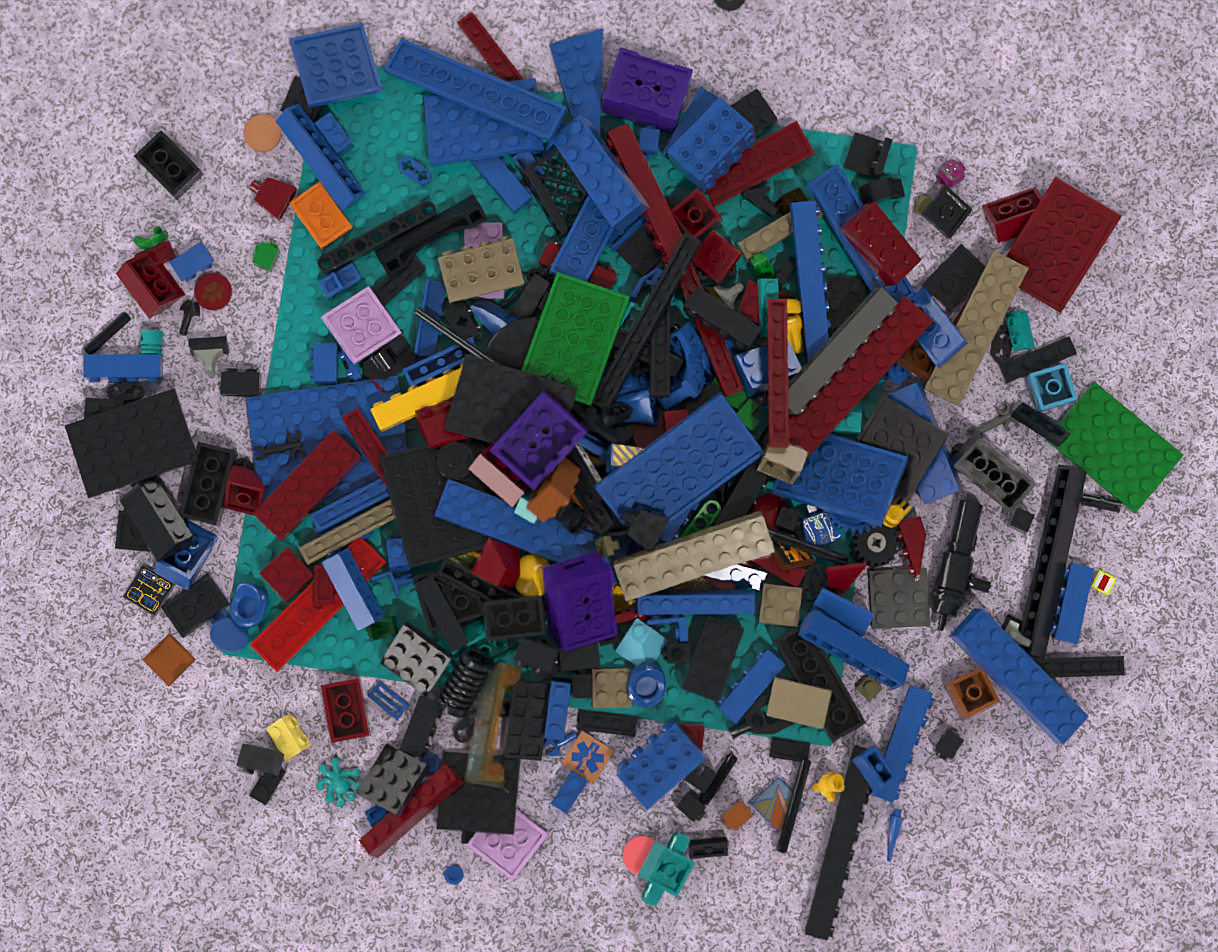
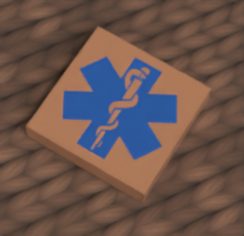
M581 731L561 764L594 784L614 751Z

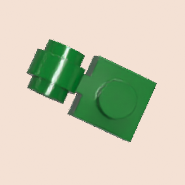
M758 252L752 255L750 262L754 268L752 271L756 282L758 283L757 279H776L773 267L765 253Z

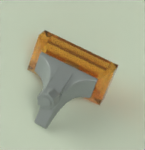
M739 282L732 288H723L712 284L705 287L703 291L734 310L735 299L745 287Z

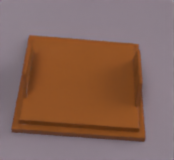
M171 633L142 659L168 687L196 661Z

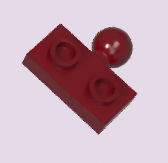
M638 608L636 611L630 612L629 609L617 611L618 615L614 616L617 625L635 621L636 618L646 621L651 617V615H638Z

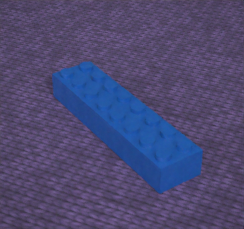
M974 608L949 635L1054 743L1064 745L1089 717L982 608Z

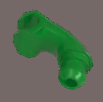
M155 227L153 229L154 235L151 238L147 239L136 236L134 244L138 245L139 249L155 247L167 240L168 232L166 230L162 231L161 227Z

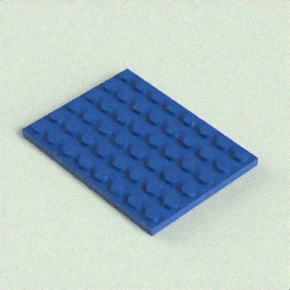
M392 376L384 380L373 379L387 392H381L371 380L246 397L252 447L261 446L268 448L289 443L287 432H290L291 438L295 439L298 436L297 430H300L302 433V448L306 451L307 457L334 430L363 458L322 503L338 501L380 479L341 418L359 408L388 454L408 449L404 422L380 433L370 410L375 403L380 401L385 403L391 400V396L400 393L398 376ZM253 449L256 476L265 486L263 502L304 461L306 457L302 456L301 451L295 453L296 459L291 457L292 450L267 455L264 460L257 461L256 457H260L262 451H254Z

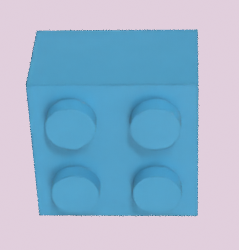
M1067 363L1030 373L1026 377L1036 410L1039 413L1068 405L1078 400Z

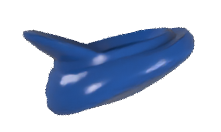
M245 582L237 586L230 608L231 617L237 625L244 628H252L263 620L269 602L266 590L261 586Z
M643 663L637 665L631 671L627 686L630 700L639 707L649 708L656 706L663 699L666 691V677L660 667L652 663Z

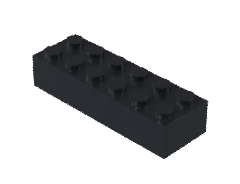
M800 625L774 640L773 643L796 682L832 690L823 730L830 742L833 743L866 724V721L826 652L798 635L802 626Z

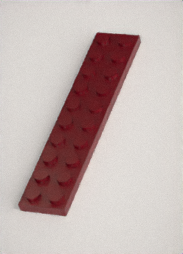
M905 296L894 307L895 311L881 321L882 325L876 331L873 330L869 334V340L857 347V353L852 358H847L844 362V367L831 376L832 380L826 386H822L818 390V396L805 404L806 409L789 420V444L800 446L808 452L805 461L933 323V320Z

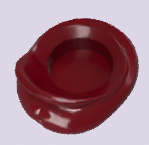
M772 493L765 494L759 497L756 504L751 507L750 514L761 511L765 524L769 525V528L780 532L784 528L776 525L778 515L782 507L790 509V506L780 496Z

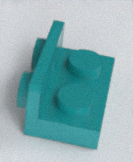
M1016 310L1005 314L1013 352L1034 349L1035 344L1027 311L1021 312Z

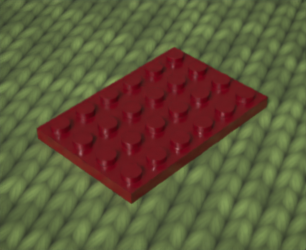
M1055 176L1006 255L1007 258L1028 267L1019 289L1061 313L1122 215Z

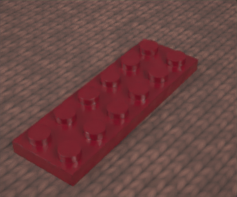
M795 121L755 142L750 149H746L742 153L740 160L736 163L733 162L729 166L728 172L724 176H720L716 180L715 185L705 192L713 207L716 208L744 193L745 190H749L814 156L815 153L798 122Z

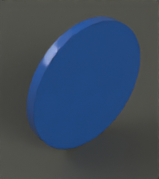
M224 618L213 624L210 630V639L219 650L232 653L240 651L246 646L249 634L247 628L237 625L233 619Z

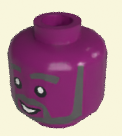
M948 160L938 168L937 179L942 186L947 185L949 188H952L964 180L966 168L960 161Z

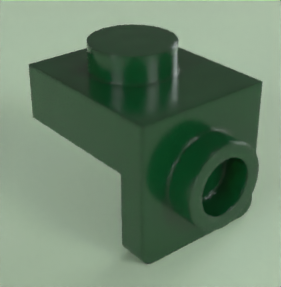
M395 615L381 618L366 626V632L370 641L384 639L399 633Z

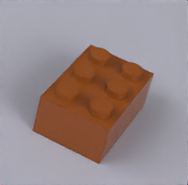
M564 457L533 490L526 509L543 523L548 518L552 519L558 513V508L561 506L565 507L571 500L569 496L575 490L574 486L579 480L580 469Z

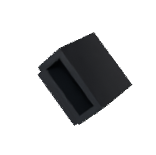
M705 766L700 776L692 771L683 780L705 794L718 773Z

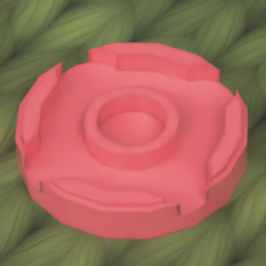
M635 837L628 841L624 847V863L635 874L639 873L655 842L650 837Z

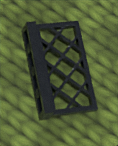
M556 150L523 169L520 174L558 238H560L571 229L565 222L566 214L576 216L577 218L582 204H584L583 199L586 200L588 194L559 150ZM557 154L562 160L561 167L551 165L552 157ZM538 165L547 167L545 177L537 175L534 168ZM550 168L560 171L558 180L548 178ZM562 172L571 175L570 184L561 182ZM547 181L557 184L555 193L546 190ZM559 185L569 187L567 197L557 194ZM572 188L580 190V200L570 198ZM556 198L566 200L564 210L557 208L555 205ZM569 201L579 203L577 213L567 211Z

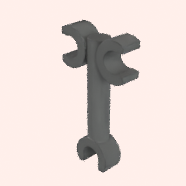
M1006 402L1005 406L1007 409L1005 412L996 407V412L1001 415L1000 417L979 427L971 426L967 429V432L974 430L981 435L1005 423V430L1009 432L1008 424L1013 422L1017 428L1019 427V422L1011 417V406Z

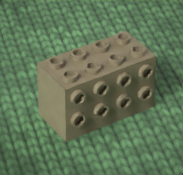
M505 236L498 238L497 243L492 244L491 241L479 243L480 247L473 248V246L460 248L461 252L455 253L453 250L443 252L442 257H438L449 303L525 285L526 281L515 239Z

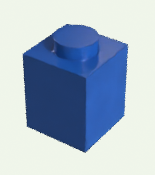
M655 126L641 127L639 146L645 155H658L660 129H657Z

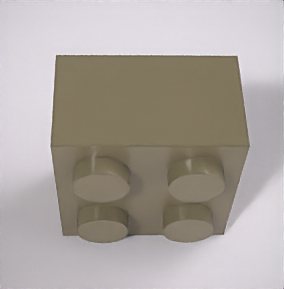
M768 443L757 471L793 485L801 473L808 452L800 446H792L790 444L789 448H769Z
M763 584L758 623L797 628L802 588Z

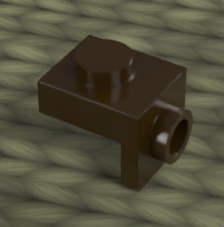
M798 187L782 195L775 204L779 212L784 216L790 212L791 203L805 202L808 199L801 188Z

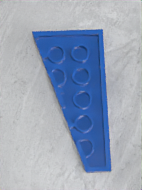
M603 28L549 44L572 119L574 120L579 115L589 119L599 135L601 132Z

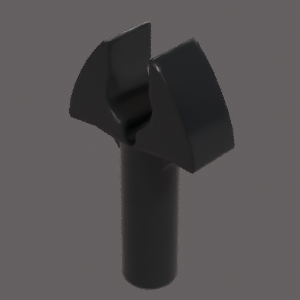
M189 299L179 309L184 311L185 314L179 332L182 336L187 335L192 317L200 316L199 303Z

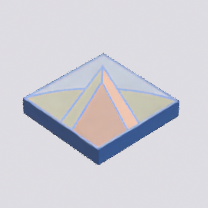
M777 777L751 803L777 832L783 827L792 791ZM802 801L800 802L798 812L805 806Z

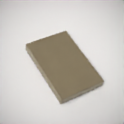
M775 677L766 716L824 729L832 690Z

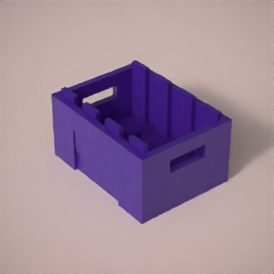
M620 47L603 97L602 113L644 126H655L660 131L673 134L691 84L693 69L677 64L664 63ZM637 80H640L643 84L641 86H637L635 82ZM659 86L661 90L655 91L653 88Z
M543 389L531 402L530 407L507 432H504L491 446L490 451L534 490L587 433V427L549 392ZM544 427H548L550 429V432L548 434H544L542 432V429ZM531 441L536 442L537 446L535 448L529 446Z
M597 552L543 567L548 633L564 652L617 636V623L614 617L612 587L614 586L613 569ZM585 597H588L586 602H582Z

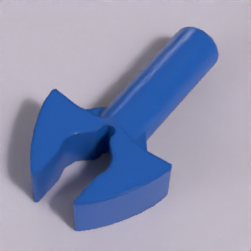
M573 731L564 736V741L547 739L543 749L548 745H556L553 752L546 755H561L559 752L560 747L575 740L578 735Z

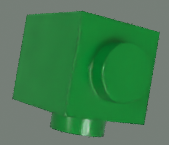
M261 241L260 246L257 245L254 249L252 263L255 266L272 272L281 253L277 248L278 245L270 241L267 243Z

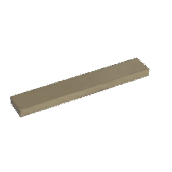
M387 500L299 547L307 565L394 520L395 514L391 500Z

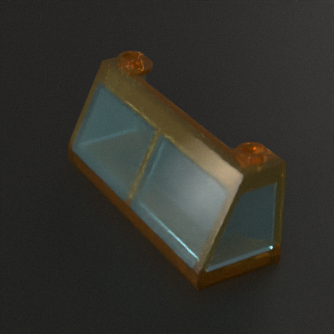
M506 664L495 665L487 677L484 686L481 688L465 776L466 783L498 788L504 787V769L501 764L493 762L504 692L510 691L511 685L517 683L518 680L521 681L522 667Z

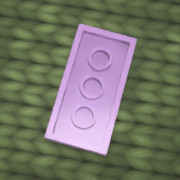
M479 223L472 228L464 229L465 247L473 246V248L480 247L479 243L491 241L492 244L497 243L498 238L503 237V223ZM504 290L467 300L504 299Z

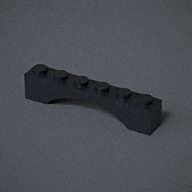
M472 194L374 253L387 275L391 276L405 268L417 252L435 239L454 231L472 228L488 218Z

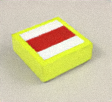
M1098 570L1091 588L1108 596L1117 578Z

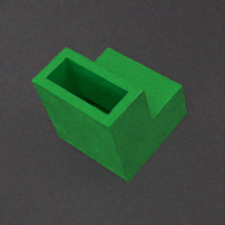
M749 398L737 412V416L748 431L753 434L760 425V422L752 416L759 405Z

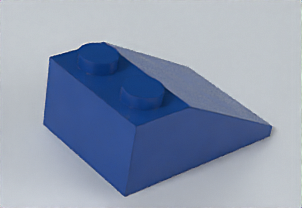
M185 519L184 523L193 535L191 547L159 562L156 561L154 573L189 590L219 537Z

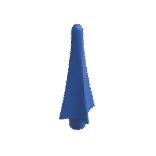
M894 808L893 815H890L888 862L892 860L895 843L904 820L901 817L902 809Z

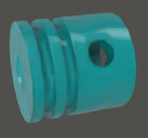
M156 330L141 331L140 350L142 351H140V354L163 355V352H161L163 347L161 346H163L164 332Z

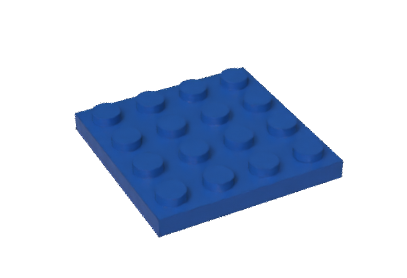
M363 23L289 38L308 108L382 92V85Z

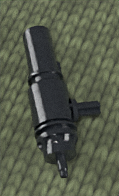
M959 500L950 541L946 543L948 549L941 556L934 585L935 588L933 589V592L936 594H933L931 598L934 604L932 612L940 615L938 621V630L940 631L944 630L947 617L957 618L958 610L964 604L961 599H966V596L963 594L965 591L969 592L971 589L988 593L989 589H991V582L975 578V574L971 573L974 559L971 555L975 552L978 539L976 534L983 505L973 501Z

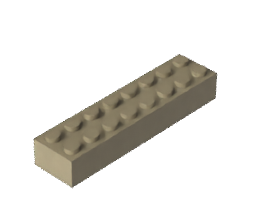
M993 251L955 325L968 344L940 368L935 365L924 390L956 406L960 405L1028 267Z
M761 511L656 545L651 551L644 549L614 559L613 565L625 600L629 601L775 551Z

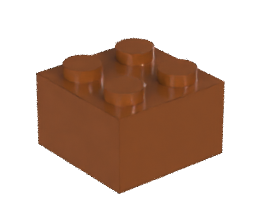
M981 668L949 682L944 687L962 722L996 706L1000 702L987 674Z

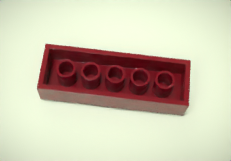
M332 430L257 508L253 515L280 541L284 542L363 458Z

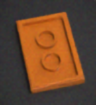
M320 181L289 202L322 250L353 229Z

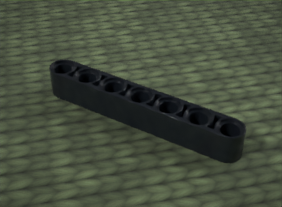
M425 201L323 254L317 262L319 269L322 273L329 275L382 248L437 215L435 205L430 201ZM430 207L433 209V213L425 215L423 214L424 209ZM414 216L416 217V222L408 224L406 222L407 218ZM397 225L399 226V231L391 233L389 231L390 227ZM381 234L383 237L381 241L374 242L373 236ZM358 243L366 244L365 249L362 251L356 250V246ZM341 252H348L349 256L347 259H339ZM324 261H331L332 265L330 268H322Z

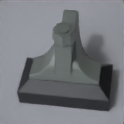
M227 336L188 339L191 356H195V358L200 359L205 364L204 370L209 377H215L217 360L224 356V354H229Z
M1007 614L1001 628L1017 644L1029 647L1031 641L1020 634L1022 621Z

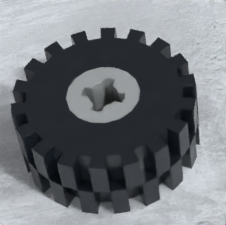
M882 524V527L876 526L874 528L870 526V531L867 532L863 529L862 535L859 534L858 530H855L854 535L849 536L848 539L851 540V544H848V547L852 548L851 556L856 557L854 559L856 562H866L868 567H880L889 564V561H893L895 558L894 555L898 554L897 546H900V542H897L899 535L894 532L896 530L895 527L890 528Z

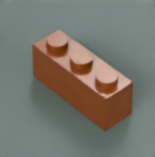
M738 800L721 814L723 817L721 822L728 830L733 829L736 831L752 818L753 814L741 800Z

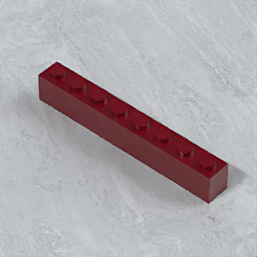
M627 123L608 131L605 143L610 150L612 149L615 158L650 207L640 216H644L646 229L649 233L653 234L654 245L657 250L660 249L663 255L661 259L666 267L683 235L630 125Z

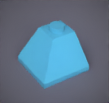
M636 618L615 652L636 666L643 663L654 664L668 643V640Z

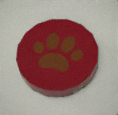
M218 273L205 274L197 281L194 289L196 301L201 307L210 311H217L226 307L233 293L230 282L226 277Z

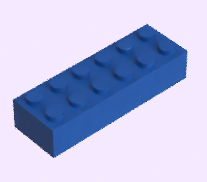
M579 115L553 137L552 142L612 228L622 231L650 208L589 119Z
M914 383L887 395L939 427L922 383ZM945 443L918 487L924 504L932 503L964 490L957 471L950 461L951 456Z

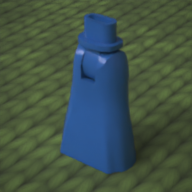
M650 389L618 396L614 402H625L633 408L630 419L620 423L657 425L659 422L658 406L654 405L656 398H650ZM594 405V406L597 407L599 410H602L601 407H599V406H597V405Z

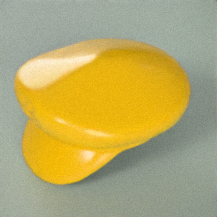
M535 554L525 555L520 558V576L515 587L522 596L541 595L542 597L545 595L543 567L550 565L548 560Z

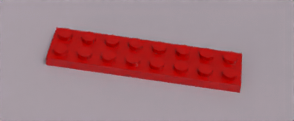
M361 537L354 540L347 547L366 582L387 563ZM313 581L250 646L276 672H279L344 606L336 588L334 587V604H314Z

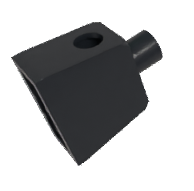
M637 505L633 512L623 509L619 515V519L626 522L623 527L625 532L648 551L652 550L670 521L666 514L641 505Z

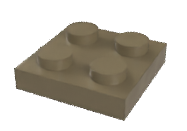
M592 669L593 708H632V701L627 691L631 669Z

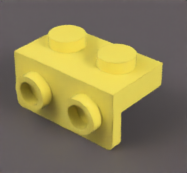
M291 713L266 728L278 750L285 754V761L290 760L311 746L308 737L304 734L297 719Z

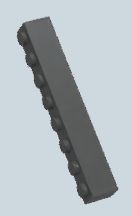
M883 287L875 288L788 383L790 415L801 414L806 409L805 404L809 400L815 399L819 394L818 390L822 386H826L832 380L831 376L844 367L846 359L852 358L857 353V347L860 344L866 343L870 338L869 334L873 330L876 331L882 325L881 321L895 311L894 307L898 303Z

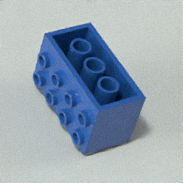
M719 97L667 151L670 163L704 193L715 185L716 180L720 176H724L728 172L729 166L733 162L736 163L740 160L742 153L746 149H750L755 144L754 127Z
M675 719L672 722L670 720L666 721L660 727L661 731L657 735L653 733L646 739V745L643 747L638 746L631 753L632 757L629 760L623 759L617 765L616 776L646 810H649L706 759L705 753Z

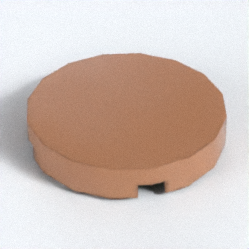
M265 114L255 115L249 119L243 132L248 146L258 152H268L274 149L279 144L282 136L281 128L275 122L276 119Z

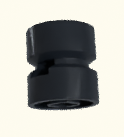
M570 500L565 507L561 506L558 508L559 511L554 516L571 534L581 531L588 522V515L573 500Z

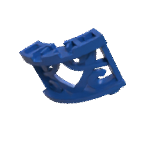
M689 321L670 333V343L674 347H670V353L686 361L687 370L683 375L682 381L678 378V374L675 378L670 376V398H657L666 411H671L675 404L690 395L692 398L698 396L706 380L704 378V370L707 369L705 354L701 353L699 344H701L700 339Z

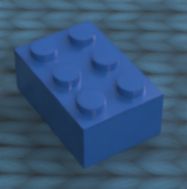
M788 341L789 383L802 367ZM768 344L736 355L733 364L746 397L749 398L768 391Z

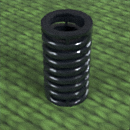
M465 647L457 664L454 666V670L451 671L444 687L441 689V693L436 698V703L440 709L454 717H466L481 688L484 686L487 677L495 666L493 658L479 648Z

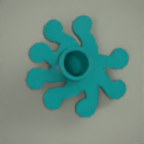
M335 757L331 760L334 771L327 770L325 764L319 766V773L328 777L318 781L316 788L321 791L324 790L325 784H328V795L325 797V801L332 803L335 799V791L338 799L336 805L343 807L346 803L343 794L347 796L348 801H354L356 795L349 789L353 787L357 791L362 784L360 782L356 783L347 777L357 778L360 776L361 771L358 768H355L353 771H341L338 766L341 760Z

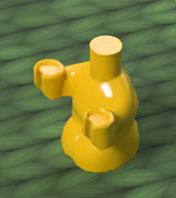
M834 771L827 772L820 778L818 783L812 785V789L814 792L820 791L823 796L827 797L829 802L836 801L835 793L833 792L838 793L844 790L843 776L837 773L834 774Z

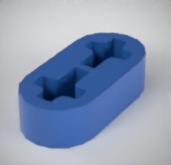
M404 157L399 161L398 167L400 172L416 184L426 186L431 182L432 176L430 171L412 158ZM410 162V166L414 169V171H411L410 169H406L405 171L403 164H408ZM419 172L422 175L426 173L427 180L422 179L419 181L420 177L416 173Z

